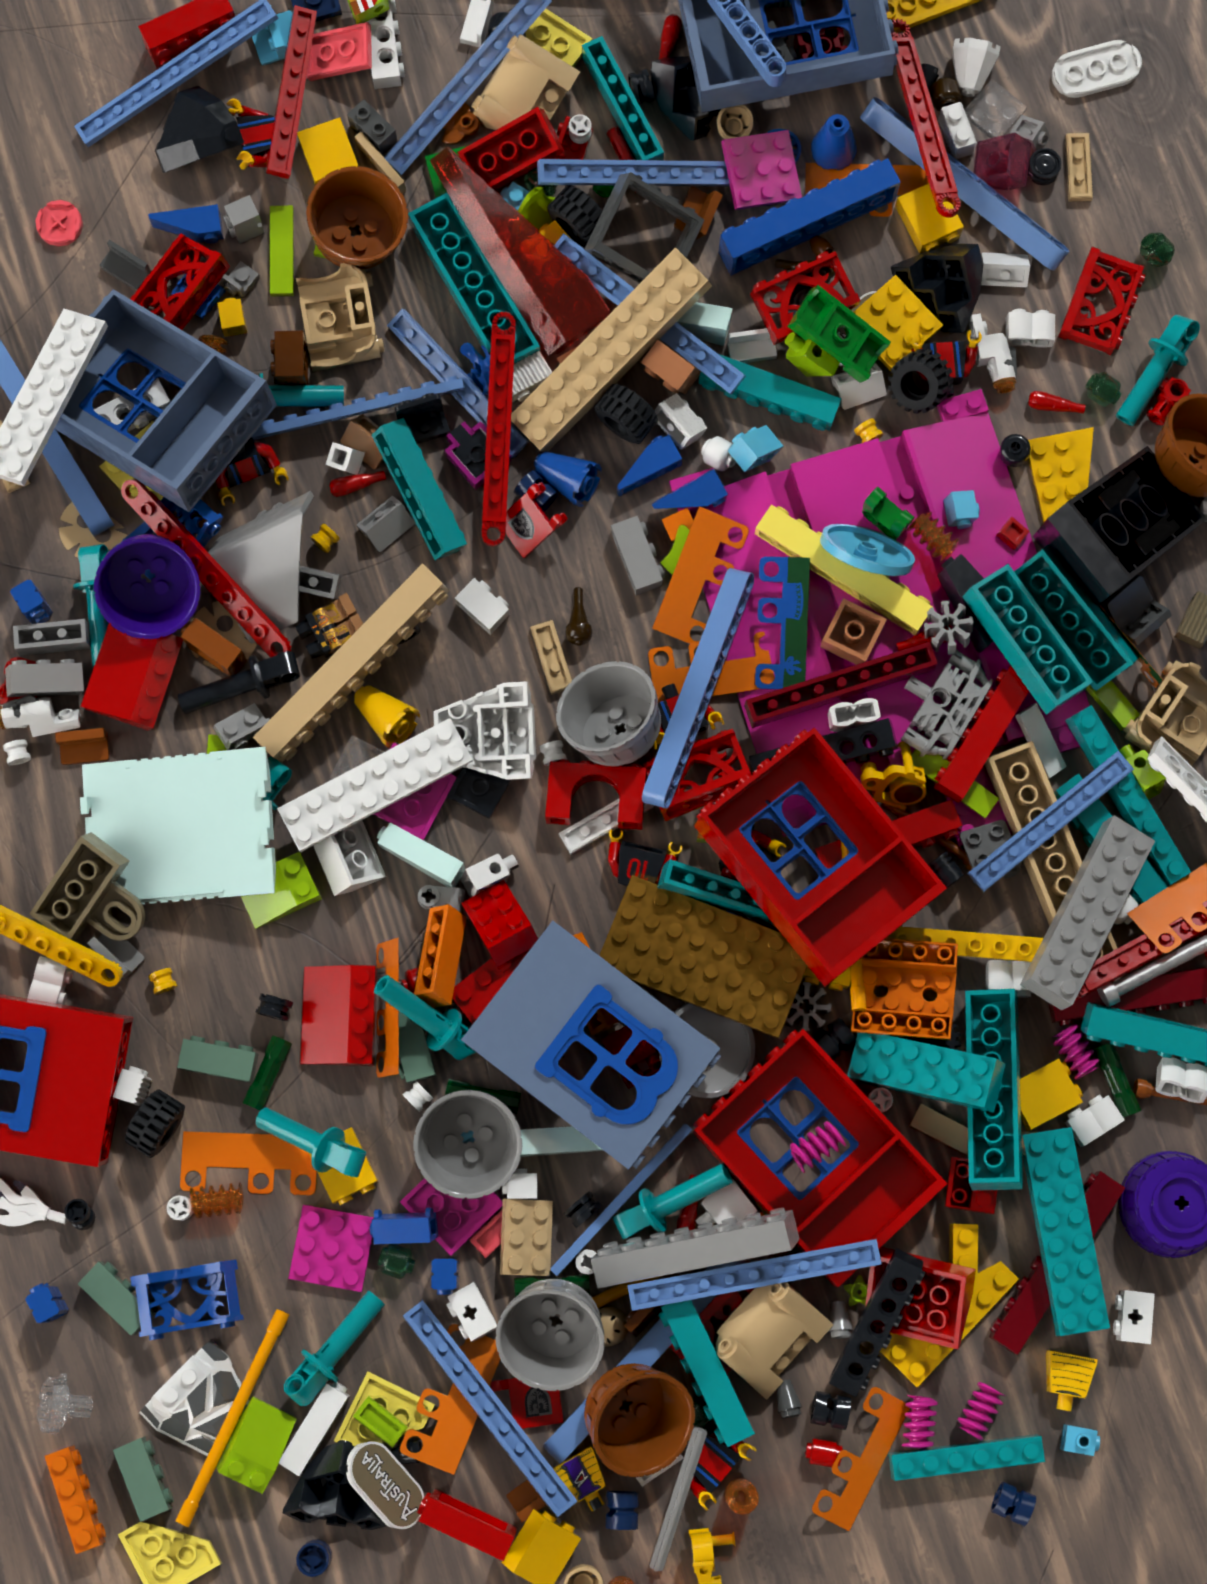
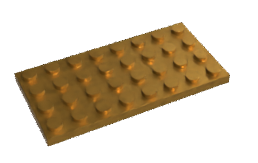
M632 875L599 956L634 982L779 1039L807 969L806 963L780 932L680 893L657 888V884Z

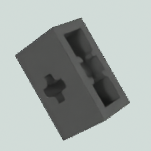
M364 99L347 114L349 126L357 134L363 133L381 155L385 154L398 142L396 130Z

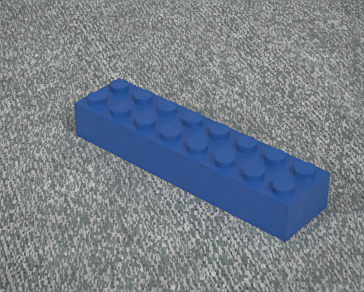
M888 158L883 161L876 160L868 168L861 171L856 169L849 173L846 178L841 180L834 179L824 188L812 189L806 196L800 199H790L784 206L778 209L773 207L758 218L751 217L747 219L743 225L725 229L720 235L718 253L730 276L802 244L816 235L826 233L895 201L901 181Z

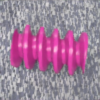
M1073 1024L1053 1036L1057 1037L1053 1043L1054 1047L1062 1045L1058 1052L1059 1055H1068L1064 1062L1073 1063L1069 1068L1070 1072L1078 1071L1074 1077L1075 1080L1097 1069L1098 1067H1095V1065L1099 1061L1098 1058L1090 1059V1056L1094 1053L1093 1049L1084 1050L1089 1044L1088 1041L1079 1042L1083 1033L1074 1034L1078 1027L1077 1024Z
M828 1121L824 1122L825 1131L818 1126L815 1128L816 1136L811 1132L807 1133L808 1142L802 1137L799 1138L800 1147L794 1143L790 1144L791 1155L803 1173H805L804 1164L810 1168L814 1167L812 1159L817 1160L819 1163L822 1162V1153L829 1158V1148L838 1152L837 1143L840 1142L846 1147V1143L838 1130Z
M978 1382L977 1386L981 1389V1392H972L977 1400H968L967 1403L972 1409L963 1408L962 1412L967 1418L958 1417L957 1420L961 1424L959 1428L983 1441L984 1438L979 1431L988 1432L989 1429L985 1426L984 1422L993 1423L989 1413L998 1414L994 1405H1003L999 1396L1005 1395L985 1383Z
M907 1395L913 1401L907 1402L905 1406L911 1408L912 1411L905 1413L904 1416L911 1419V1422L904 1423L903 1426L910 1429V1432L903 1433L902 1436L907 1438L909 1442L903 1443L901 1446L917 1449H926L927 1447L934 1446V1442L928 1440L927 1437L935 1436V1432L928 1429V1427L936 1425V1422L929 1419V1417L937 1415V1412L930 1407L938 1405V1401L929 1397Z

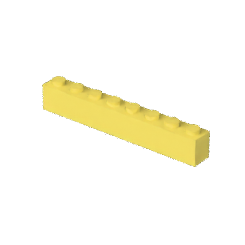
M771 504L756 526L755 535L790 557L810 558V570L912 635L918 633L927 619V612L933 607L930 605L929 600L919 595L917 597L910 593V589L902 583L896 584L889 579L890 576L867 572L837 559L822 547L820 543L822 532L818 531L816 533L809 529V525L801 519L795 520L790 517L789 512L780 506L775 507Z

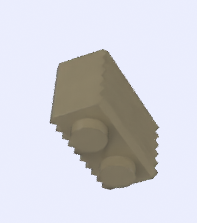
M1197 591L1192 597L1174 635L1175 638L1198 649L1207 644V595L1200 591Z

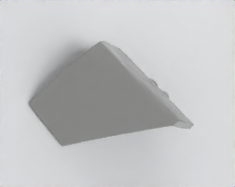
M311 491L285 504L279 502L268 511L263 510L259 512L254 520L218 537L208 552L279 630L299 620L303 516L314 497ZM238 623L248 641L255 643V640Z

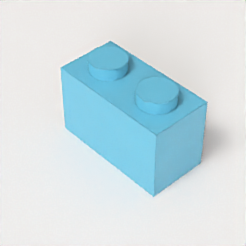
M764 425L758 429L753 427L746 434L743 432L739 433L733 438V445L728 449V452L742 470L747 472L771 461L784 446L769 427Z

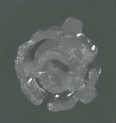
M61 1373L59 1377L48 1376L47 1380L42 1384L39 1393L41 1403H38L37 1420L41 1432L57 1435L68 1417L90 1418L93 1410L92 1396L72 1395L67 1386V1373Z

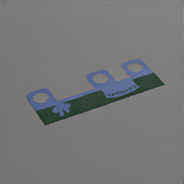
M765 556L760 559L759 578L765 582H783L782 598H761L758 601V620L760 622L781 623L780 664L757 665L755 685L760 689H782L805 681L810 558ZM773 561L779 566V572L776 576L769 577L764 573V565L767 562ZM766 603H773L777 607V614L773 618H767L762 613V608ZM764 669H771L775 674V679L770 684H764L760 680V673Z

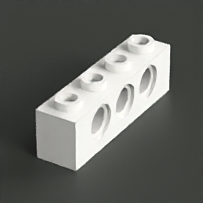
M388 0V11L367 21L371 25V70L374 89L402 86L401 77H405L404 65L398 62V56H402L401 43L396 42L395 35H399L398 20L393 21L392 15L397 13L395 0ZM379 17H385V18H386V19L383 20V21H378V20H376V19L379 18ZM381 38H388V39H389V40L386 41V42H380V41H379ZM384 59H391V60H392V61L389 62V63H383V62H382Z
M158 378L143 395L144 399L162 410H165L171 402ZM120 396L94 409V411L113 424L118 425L123 421L119 419L123 413H129L133 409L134 403ZM146 411L142 412L129 427L128 432L135 428L145 427L150 420L156 417Z

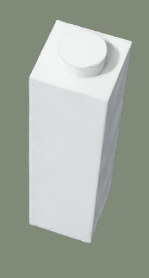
M329 1382L325 1385L279 1461L280 1465L298 1476L302 1475L350 1397L346 1393L347 1388L338 1382L333 1384Z

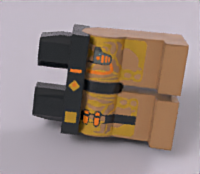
M347 593L339 596V599L305 615L306 620L296 626L301 639L312 634L316 641L306 645L311 659L322 655L325 658L332 656L363 625Z

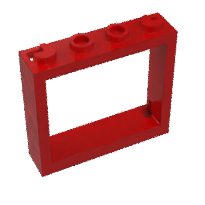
M436 1488L432 1494L429 1492L426 1494L417 1511L421 1515L419 1522L503 1562L517 1530L516 1526Z

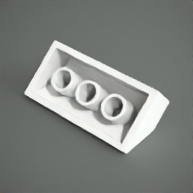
M362 820L314 845L334 896L353 892L386 877Z

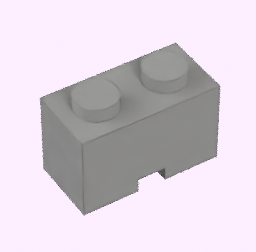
M250 195L224 206L226 215L223 218L232 238H237L239 244L265 233L259 213Z

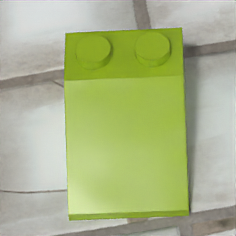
M300 851L276 862L275 893L241 896L255 929L322 900Z
M252 1396L216 1466L218 1473L263 1494L277 1469L297 1418Z

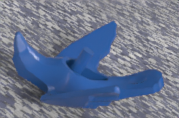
M464 343L461 346L460 352L472 362L474 369H471V373L467 375L481 390L483 389L482 395H488L490 354L485 346L482 345L481 348L486 356L484 358L475 350L471 343Z

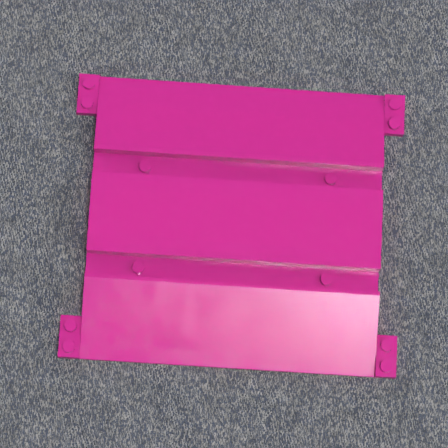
M982 389L945 399L936 407L942 422L904 430L901 436L879 442L877 438L790 464V469L767 475L766 471L724 486L728 492V495L725 496V502L716 507H713L712 504L702 507L743 524L749 530L742 548L736 549L720 542L715 557L731 563L734 569L754 574L753 588L728 651L726 661L755 657L753 637L758 632H765V636L759 640V646L763 650H769L771 664H780L781 623H762L758 620V601L761 598H782L783 582H765L759 578L760 559L765 556L790 557L754 534L756 526L771 504L775 507L780 506L789 512V516L795 520L801 519L809 525V529L816 533L818 531L823 532V529L831 524H849L884 534L867 520L862 513L863 504L867 497L876 487L881 488L887 493L886 497L902 511L906 509L915 517L913 522L896 540L913 553L915 557L913 568L906 575L890 576L889 579L896 584L902 583L910 589V593L915 596L925 597L930 601L934 611L943 616V613H941L942 601L950 602V614L953 615L955 612L937 577L943 570L941 565L949 557L952 556L953 559H956L962 554L985 579L1007 564L1015 571L1037 554L1030 532L1015 550H1012L996 536L1011 516L1027 530L1029 529L1007 465L1000 458V445L988 414L989 409ZM713 468L670 480L671 492ZM974 490L976 503L979 504L980 508L979 518L970 527L965 529H958L957 526L948 527L943 500L954 491ZM687 507L677 508V510L679 512ZM688 507L693 520L699 507ZM733 527L729 530L728 538L730 541L739 542L742 539L743 533L740 528ZM770 561L764 565V573L767 576L774 577L778 574L779 566L777 563ZM724 565L716 566L713 571L714 577L717 580H723L727 568ZM812 570L809 571L805 681L856 665L820 647L843 598L887 619ZM705 580L703 591L711 612L721 586ZM766 603L762 608V613L767 618H773L777 614V607L773 603ZM887 619L867 661L898 652L896 643L905 641L914 635ZM924 624L922 625L917 634L924 631ZM954 639L956 649L975 662L980 659V666L985 672L988 681L994 680L990 688L995 689L999 683L995 680L1002 668L1007 670L1010 666V663L993 641L987 648L978 653L971 640L968 646L964 648L963 644ZM948 642L942 643L938 652L933 650L938 663L935 670L915 676V678L931 688L952 654H948ZM952 665L950 669L954 670L956 666ZM959 670L958 674L961 675L964 671ZM975 677L973 682L982 688V683ZM906 679L752 728L744 707L745 701L779 689H757L737 692L756 754L781 748L786 743L790 745L795 740L794 737L804 729L809 732L815 727L821 736L836 733L830 731L827 716L829 708L842 702L854 704L865 698L878 700L881 715L879 720L889 718L892 721L897 743H899L924 701L912 692L904 689L909 680ZM961 683L960 687L956 691L957 693L961 692L962 688L964 687L963 683ZM1085 690L1047 715L1037 703L1060 753L1080 748L1065 720L1090 706ZM1028 692L1016 714L1029 705L1037 703L1030 692ZM933 696L935 703L942 704L940 697ZM982 700L981 704L979 705L981 709H983L984 705L986 704V701ZM950 702L944 710L948 712L953 704ZM1015 715L995 748L1026 739ZM970 720V722L968 723L967 727L969 729L973 725L974 721ZM938 721L933 730L937 731L942 722ZM914 726L911 729L917 732L918 727ZM922 730L919 734L923 736L925 732ZM874 736L868 737L865 741L866 748H873L877 743V738ZM939 740L933 744V746L945 748L946 746ZM958 740V742L956 743L955 747L957 749L962 743V741ZM846 743L842 747V753L845 755L853 751L852 743ZM911 746L910 749L912 754L915 748ZM900 748L893 750V755L880 757L878 754L871 756L870 761H868L875 763L876 771L884 772L891 765L904 766ZM856 761L846 763L848 769L861 783V766L864 763L856 764ZM791 795L782 804V813L785 819L795 829L800 828L816 815V810L800 795ZM821 823L817 827L826 825V823ZM781 830L783 837H787L786 834Z

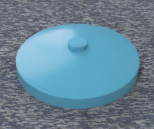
M831 524L823 529L820 537V543L828 553L848 565L867 572L888 576H902L911 572L915 562L913 553L903 544L882 533L849 524Z

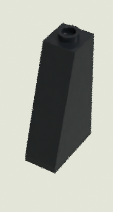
M962 554L956 559H953L951 556L941 565L943 570L937 577L955 611L959 603L966 607L965 618L962 619L969 618L970 616L973 617V632H969L970 640L976 651L980 653L993 640L962 596L973 585L984 578Z

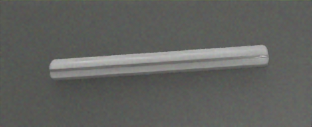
M694 1427L649 1563V1567L654 1571H663L704 1446L707 1431L700 1427Z

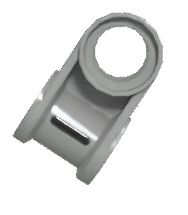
M425 885L418 892V902L422 908L427 910L449 904L462 913L463 906L461 903L464 902L465 890L456 887ZM427 892H432V897H436L431 899L430 903H426L425 898L422 897L426 896Z

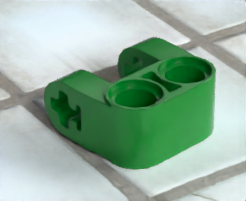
M876 487L865 500L862 513L867 520L886 536L897 540L913 522L915 517L906 509L902 511L886 497L887 493L881 488Z

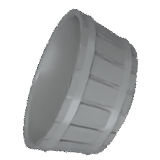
M611 661L586 669L585 672L577 675L564 689L562 697L559 699L556 721L561 735L574 749L580 751L589 760L597 764L613 767L632 763L645 755L649 748L651 749L659 735L661 713L658 707L656 690L651 678L645 671L636 665L633 666L631 663ZM625 724V733L621 732L619 735H616L615 727Z
M474 1090L452 1092L436 1100L420 1118L413 1141L415 1160L424 1178L438 1191L461 1199L480 1198L483 1195L487 1196L500 1189V1186L506 1184L512 1177L513 1172L516 1171L521 1158L520 1154H522V1135L513 1113L497 1098ZM469 1130L473 1131L472 1136L475 1138V1141L473 1143L470 1141L467 1144L463 1143L464 1138L461 1134L463 1132L468 1133Z
M546 1279L527 1286L507 1305L496 1327V1347L502 1363L515 1378L536 1389L560 1391L572 1388L574 1385L577 1386L595 1372L603 1356L604 1329L598 1307L584 1289L566 1280ZM559 1314L560 1320L563 1323H558L556 1326L551 1325L552 1320L549 1317Z

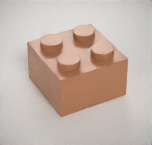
M658 339L641 361L646 366L644 369L646 373L657 380L660 378L665 380L662 385L675 394H678V392L686 394L701 373L689 361Z
M843 598L820 647L856 665L866 662L887 619Z

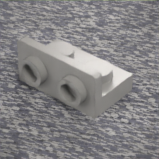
M253 703L214 724L213 729L227 750L241 749L249 743L248 741L270 719H265L257 705Z

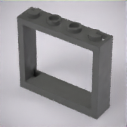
M630 172L619 175L584 250L636 282L641 283L650 272L601 243L627 188L686 223L675 246L686 258L704 219L698 216L694 209L690 207L685 208L680 205V201L677 198L664 195L658 186L654 184L648 185L642 181L643 178L640 175Z

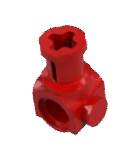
M1166 377L1158 387L1161 393L1157 396V404L1146 413L1150 421L1156 425L1163 426L1168 413L1175 403L1182 397L1190 395L1191 389L1188 388L1184 380L1175 379L1174 377L1171 379ZM1170 389L1178 390L1180 396L1173 395Z

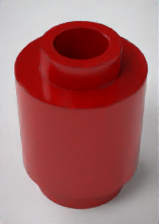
M813 1438L811 1443L806 1444L805 1458H809V1464L832 1468L839 1452L843 1450V1446L837 1445V1442Z

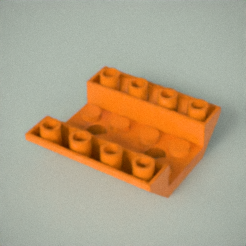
M885 938L862 957L866 1010L853 1011L851 1032L951 1040L958 944ZM879 986H884L888 989V993L885 997H877L874 994L875 989ZM925 991H935L937 998L934 1001H926L923 998Z

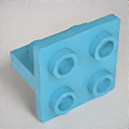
M290 10L276 14L279 19L252 36L261 65L285 59L292 17Z

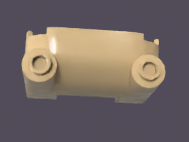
M519 34L516 37L514 35L507 45V48L510 50L502 58L480 96L476 97L471 106L474 109L473 114L479 118V122L487 129L497 130L536 107L544 109L549 120H551L565 94L569 92L580 71L525 36Z
M342 263L337 272L326 277L314 279L296 278L312 372L381 358L380 353L385 352L383 339H378L376 335L369 287L373 286L371 272L366 273V269H359Z
M1175 660L1171 663L1169 661L1161 672L1165 675L1163 681L1139 715V718L1135 721L1130 719L1127 726L1123 729L1126 732L1124 738L1150 754L1154 742L1162 736L1192 766L1207 746V680L1201 675V666L1192 662L1181 663Z
M788 1282L757 1287L721 1325L717 1331L719 1336L714 1349L722 1361L767 1400L782 1384L783 1380L779 1375L811 1339L818 1343L831 1329L833 1324Z

